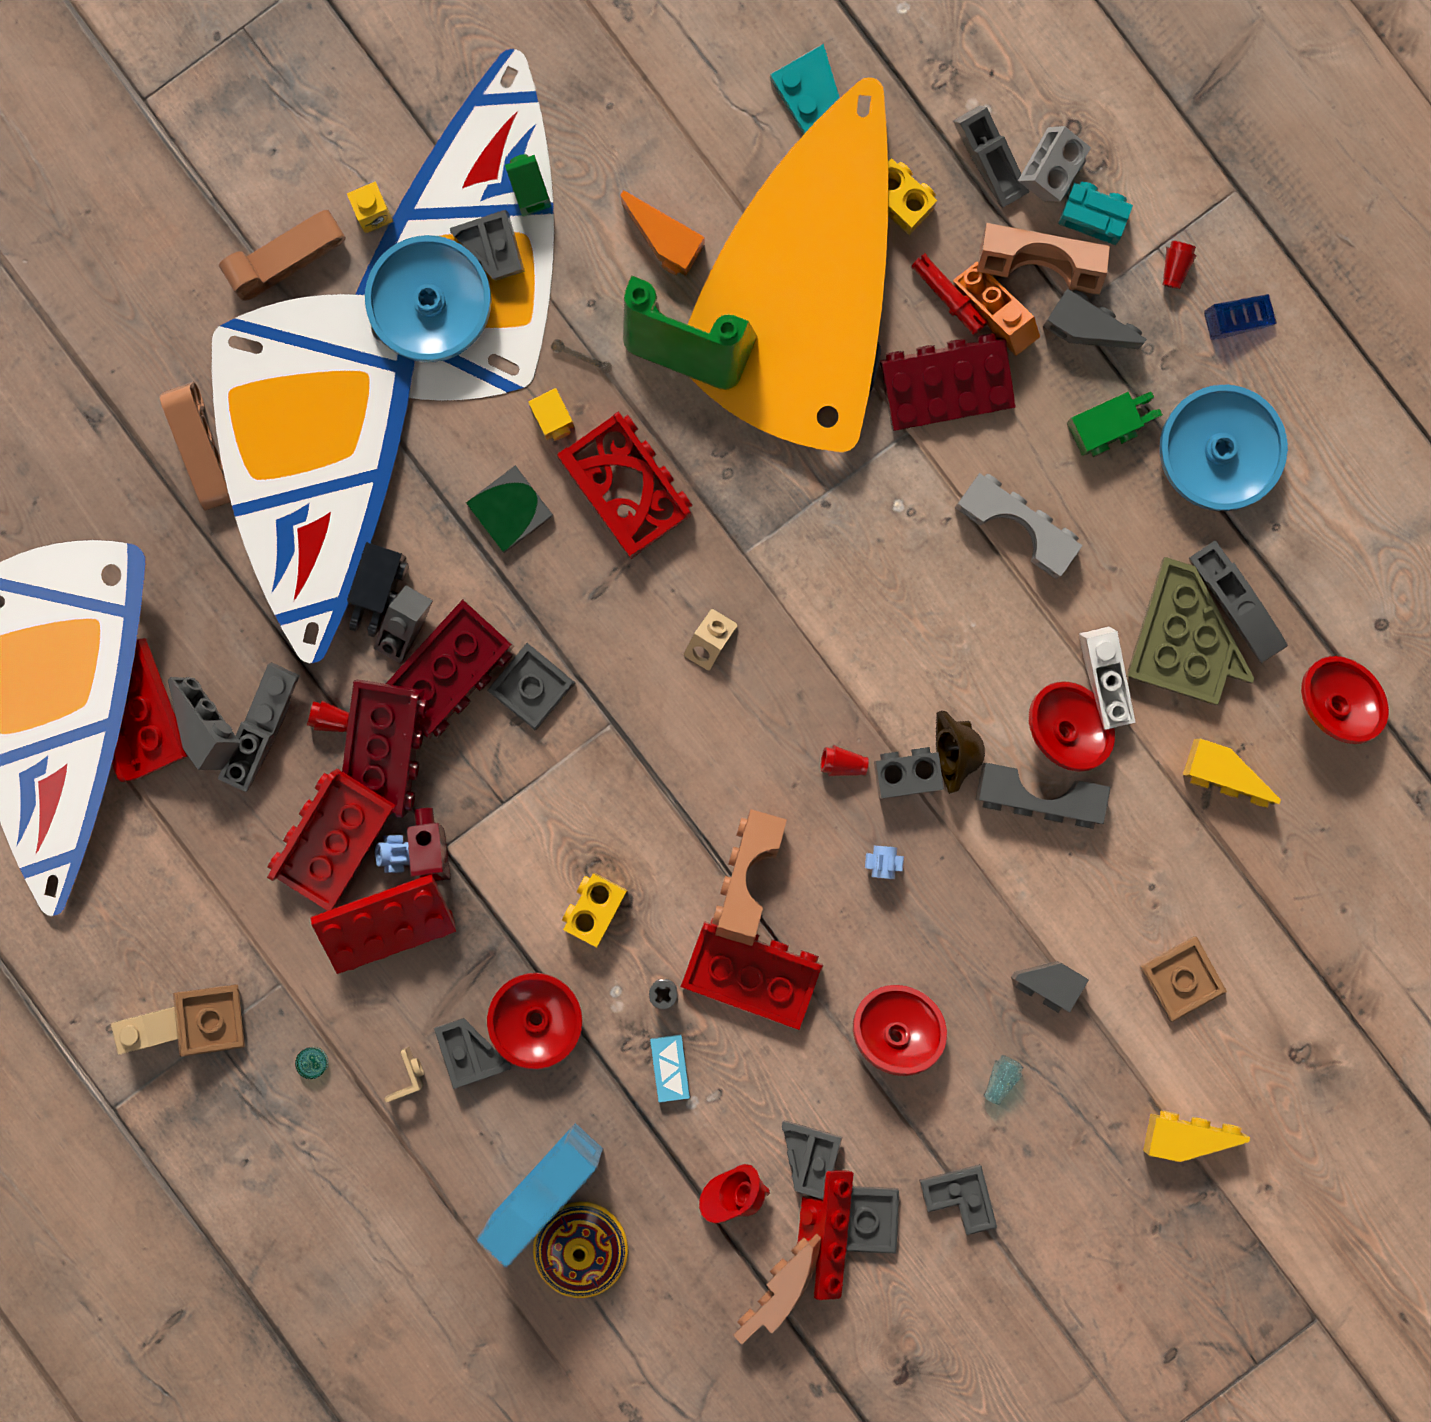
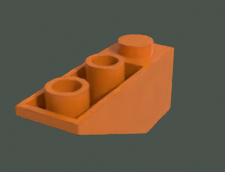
M976 262L956 277L953 283L964 296L967 295L971 299L970 304L988 321L987 326L993 333H996V337L1006 339L1007 348L1017 356L1040 338L1035 317L991 274L977 272L978 262Z

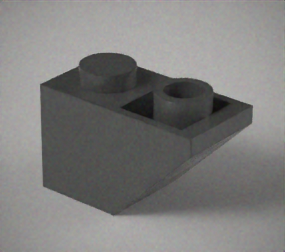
M405 585L388 607L374 649L401 664L421 630L433 600Z
M1058 961L1015 971L1011 976L1018 981L1015 986L1016 988L1031 997L1034 992L1045 997L1043 1004L1057 1013L1062 1008L1070 1012L1089 981L1086 977Z

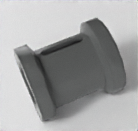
M658 979L649 990L650 1002L658 1009L670 1008L677 1000V986L669 979ZM666 986L671 989L669 992L671 999L663 998L659 1001L656 988L664 989Z

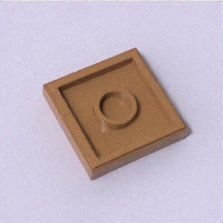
M1197 936L1189 938L1140 965L1171 1022L1227 992Z
M238 984L173 993L179 1056L183 1057L245 1047Z

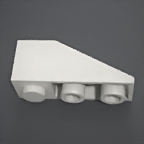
M1105 627L1079 633L1086 670L1103 728L1106 730L1136 723L1118 632L1111 627Z

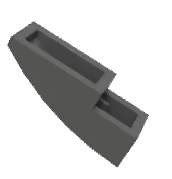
M979 105L953 120L968 153L1001 207L1004 208L1030 192L1029 189L1018 181L1021 176L1019 167L1005 137L999 134L987 107Z

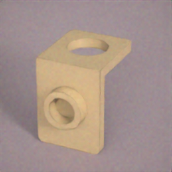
M711 609L695 631L684 652V656L709 671L722 648L735 631L737 624ZM697 646L703 647L708 651L710 657L707 659L701 658L696 654L694 648Z
M409 1046L401 1050V1055L413 1085L388 1094L384 1098L385 1102L418 1091L424 1086L421 1080V1076L424 1075L421 1062L418 1057L413 1058Z

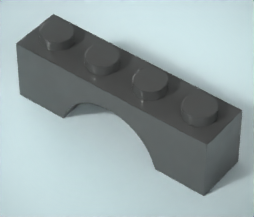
M982 763L976 800L983 801V808L1001 811L1002 805L1014 807V814L1032 817L1033 811L1045 813V820L1063 823V819L1066 817L1076 819L1075 826L1094 829L1095 823L1104 824L1111 787L1084 781H1074L1069 790L1062 796L1052 800H1044L1033 796L1024 788L1017 768Z

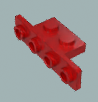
M827 1171L823 1200L813 1196L802 1197L797 1244L804 1237L808 1242L816 1234L821 1237L814 1288V1298L817 1300L840 1299L842 1296L854 1176L852 1171Z

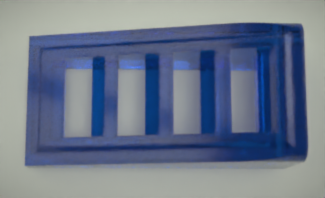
M1269 294L1213 304L1204 311L1211 340L1226 338L1277 324ZM1254 305H1258L1262 320H1258ZM1243 308H1246L1247 316L1249 319L1248 323L1246 322ZM1230 311H1233L1237 325H1234Z

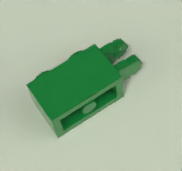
M1150 391L1132 399L1129 392H1126L1071 417L1067 425L1081 455L1084 456L1091 453L1093 457H1096L1110 450L1108 445L1117 440H1120L1121 444L1138 437L1137 431L1145 424L1163 416L1161 410L1158 409L1152 410L1140 417L1136 409L1140 405L1151 402L1155 398L1153 393Z

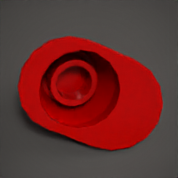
M743 1164L714 1177L707 1183L700 1196L699 1209L701 1215L708 1222L715 1224L728 1221L737 1216L748 1217L760 1210L765 1197L770 1194V1190L761 1181L758 1171L752 1165Z

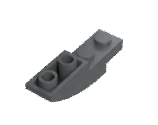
M1216 540L1189 557L1190 563L1196 567L1205 584L1225 610L1229 620L1261 664L1288 647L1287 642L1235 563L1229 560Z
M272 662L267 665L245 721L241 722L236 733V737L241 743L223 770H221L218 777L219 780L245 792L249 790L285 719L292 702L290 698L300 675Z

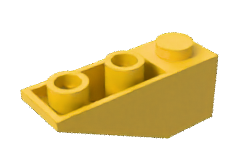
M1201 738L1193 740L1183 772L1184 776L1191 778V784L1207 789L1209 784L1221 787V794L1238 798L1239 794L1251 797L1250 803L1264 808H1268L1269 804H1280L1281 799L1231 748Z
M1161 1110L1160 1115L1150 1113L1143 1151L1149 1156L1182 1162L1248 1143L1250 1137L1241 1133L1242 1128L1239 1126L1223 1123L1222 1128L1212 1127L1209 1120L1192 1117L1191 1122L1179 1120V1114Z

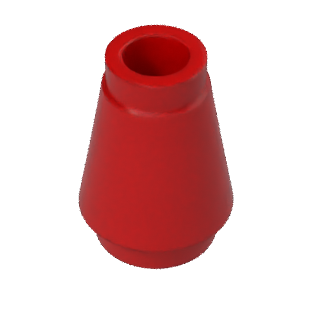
M1179 241L1171 242L1170 248H1166L1162 285L1181 289L1197 256L1194 254L1195 246Z
M321 700V703L313 701L307 726L314 727V731L347 732L349 712Z
M833 745L832 748H824L820 769L821 772H826L828 776H865L868 770L869 759L868 757H863Z

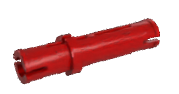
M926 253L921 255V259L918 258L911 265V268L950 309V315L952 317L957 316L973 336L978 333V330L981 331L987 325L988 321L970 304L971 299L967 295L963 296L929 259Z

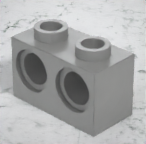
M1066 126L1048 127L1018 181L1043 201H1061L1069 193L1075 175L1085 165L1086 156L1091 147Z

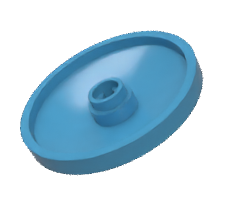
M433 235L416 236L393 245L377 260L366 283L365 307L373 330L392 351L414 361L438 362L461 354L480 337L490 316L491 289L482 265L467 248L445 237Z
M1213 385L1195 391L1173 409L1162 429L1159 449L1163 471L1172 487L1183 498L1204 509L1232 511L1244 508L1260 500L1275 486L1286 464L1288 443L1285 428L1279 415L1263 397L1240 386Z

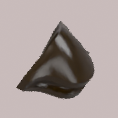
M946 711L936 713V752L939 753L942 777L948 793L951 794L958 792L964 779L981 767L985 758V746L980 735L972 729L970 721H955Z

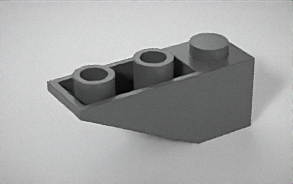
M1067 289L1043 325L1044 328L1058 337L1073 344L1139 349L1147 340L1141 336L1142 331L1136 326L1129 323L1126 325L1115 319L1116 315L1105 307L1097 308L1089 303L1090 299L1084 293L1078 290H1073L1072 292Z
M170 677L168 684L182 748L198 770H223L241 742L195 678Z

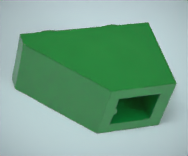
M522 154L512 158L510 163L505 165L522 217L552 207L535 154L529 157L527 154Z

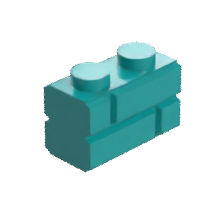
M1081 182L1080 185L1074 183L1058 224L1116 246L1121 239L1133 205L1127 203V198L1121 194L1110 193L1108 196L1098 192V187L1091 183Z

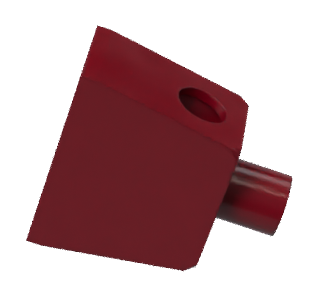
M433 808L414 810L416 826L407 827L411 877L416 880L432 874L435 881L450 880L451 874L445 830L439 823H435ZM432 837L431 842L428 845L423 846L424 841L427 838Z

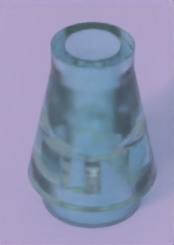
M1001 1055L999 1061L995 1060L987 1090L983 1096L992 1103L1000 1105L1006 1095L1023 1077L1021 1072L1024 1067L1014 1059Z

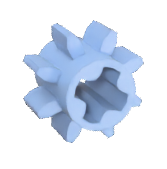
M403 835L383 836L384 843H377L375 847L377 866H385V873L404 872V865H410L408 842H403Z
M874 845L873 854L866 853L865 868L872 869L871 877L895 879V871H903L904 856H897V847Z

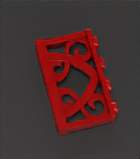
M618 411L574 444L560 451L557 456L630 559H633L645 548L690 518L691 512L689 508L693 505L683 491L679 493L675 491L671 485L675 480L664 465L659 468L652 459L656 456V453L646 440L641 443L637 438L635 432L638 431V428L629 415L622 417ZM610 432L621 433L626 440L625 446L618 448L614 444L615 440H613L610 446L612 454H605L603 449L605 436ZM596 441L599 455L576 461L574 456ZM633 446L643 460L629 456ZM604 466L606 481L598 484L593 480V476L596 473L602 474L599 467ZM611 466L626 467L643 473V490L639 505L626 498H616L608 502L604 500L603 496L609 491L613 481ZM654 475L665 490L654 491ZM663 498L668 499L674 508L671 517L666 520H658L648 514L650 507L657 512L665 511V509L659 507L658 502ZM626 505L634 509L636 513L633 516L628 510V516L622 518L618 515V509L620 506ZM645 520L658 527L637 543L632 539Z

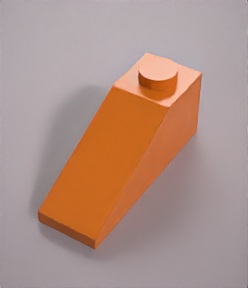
M623 190L620 195L621 203L658 260L662 262L661 267L673 275L681 273L686 276L705 245V237Z

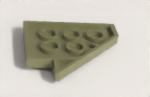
M1164 557L1126 677L1218 705L1227 676L1247 683H1253L1254 677L1196 567Z

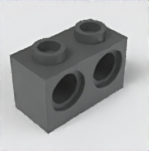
M930 747L912 749V756L899 757V751L880 754L881 760L874 761L879 799L944 790L939 753H931ZM920 761H926L931 765L932 773L927 779H921L916 775L915 768ZM890 765L896 766L901 772V778L895 784L888 783L884 777V771Z

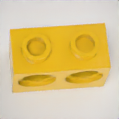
M891 158L888 161V179H895L900 187L895 190L888 189V216L910 235L935 209L938 200L934 198L936 194L927 184L922 183L920 185L912 177L913 173L908 166L902 162L896 163ZM911 199L918 200L922 205V209L912 211L907 207L906 202Z
M593 873L591 878L585 876L576 892L581 895L576 906L572 904L568 906L562 918V921L566 923L563 930L597 948L627 890L596 873ZM601 885L607 888L609 898L605 903H597L593 900L591 893L595 886ZM585 913L592 916L594 926L591 930L583 931L577 926V918L580 914Z

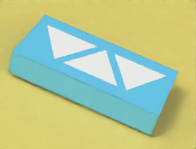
M682 1034L651 1038L658 1102L689 1099L690 1094Z

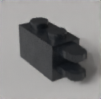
M366 542L347 598L348 603L355 605L349 623V630L355 632L358 630L364 611L367 609L374 612L368 626V636L375 638L383 615H386L389 605L399 594L395 592L398 581H403L406 576L408 563L405 562V555Z

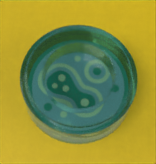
M307 1047L296 1057V1070L303 1078L316 1079L327 1070L328 1057L321 1048Z

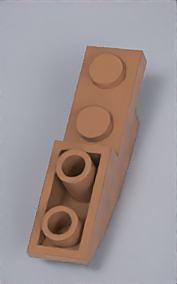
M818 1234L809 1242L804 1237L791 1250L794 1256L788 1262L782 1258L770 1270L773 1277L766 1284L769 1290L758 1300L761 1307L756 1312L750 1308L737 1321L741 1327L733 1336L741 1344L762 1325L772 1334L799 1302L809 1285L818 1260L821 1237Z

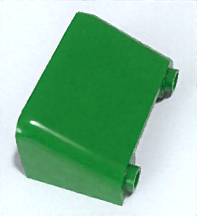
M631 275L624 294L623 343L626 349L635 356L716 388L727 390L736 386L757 339V335L750 322L735 315H722L715 321L710 333L679 322L658 311L656 307L658 297L655 289L649 282Z

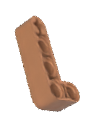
M323 210L248 256L242 251L227 256L220 262L219 268L236 295L242 301H247L333 250L344 242L346 237L330 211Z
M191 382L164 391L160 395V402L203 510L207 511L230 503L221 457L202 411L204 409V402L197 384Z

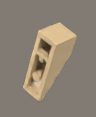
M174 1007L111 1023L118 1055L178 1039Z

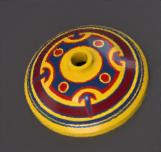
M572 1202L563 1205L535 1235L533 1245L534 1262L541 1278L556 1292L572 1298H588L608 1290L621 1276L628 1255L627 1238L621 1223L610 1211L590 1202ZM576 1249H581L585 1252V1257L577 1259L574 1257L573 1252Z

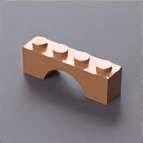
M986 223L980 246L977 272L1008 277L1018 267L1030 264L1042 265L1059 273L1066 281L1069 289L1100 295L1107 275L1110 246Z
M750 809L747 819L741 817L736 836L742 837L739 848L733 846L728 865L734 866L731 877L725 876L720 894L726 896L723 907L717 905L712 924L718 925L715 933L716 936L752 946L763 907L749 894L746 886V873L755 863L768 858H776L787 819Z

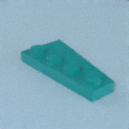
M824 44L770 74V80L803 135L840 98Z

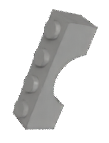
M979 473L955 508L978 525H982L995 518H1009L1017 521L1028 531L1033 544L1031 562L1055 579L1061 577L1083 546L1077 542L1078 536L1066 528L1058 529L1051 524L1053 519L1043 511L1037 510L1034 512L1026 506L1027 501L1015 492L1009 494L1000 488L1002 483L992 475L986 474L984 477Z

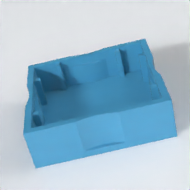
M575 1123L490 1215L477 1241L507 1267L594 1172L603 1148Z

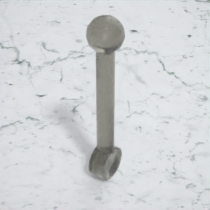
M559 339L554 340L551 345V349L555 353L565 352L599 367L603 373H609L612 370V364L609 361L601 362L566 347L563 341Z

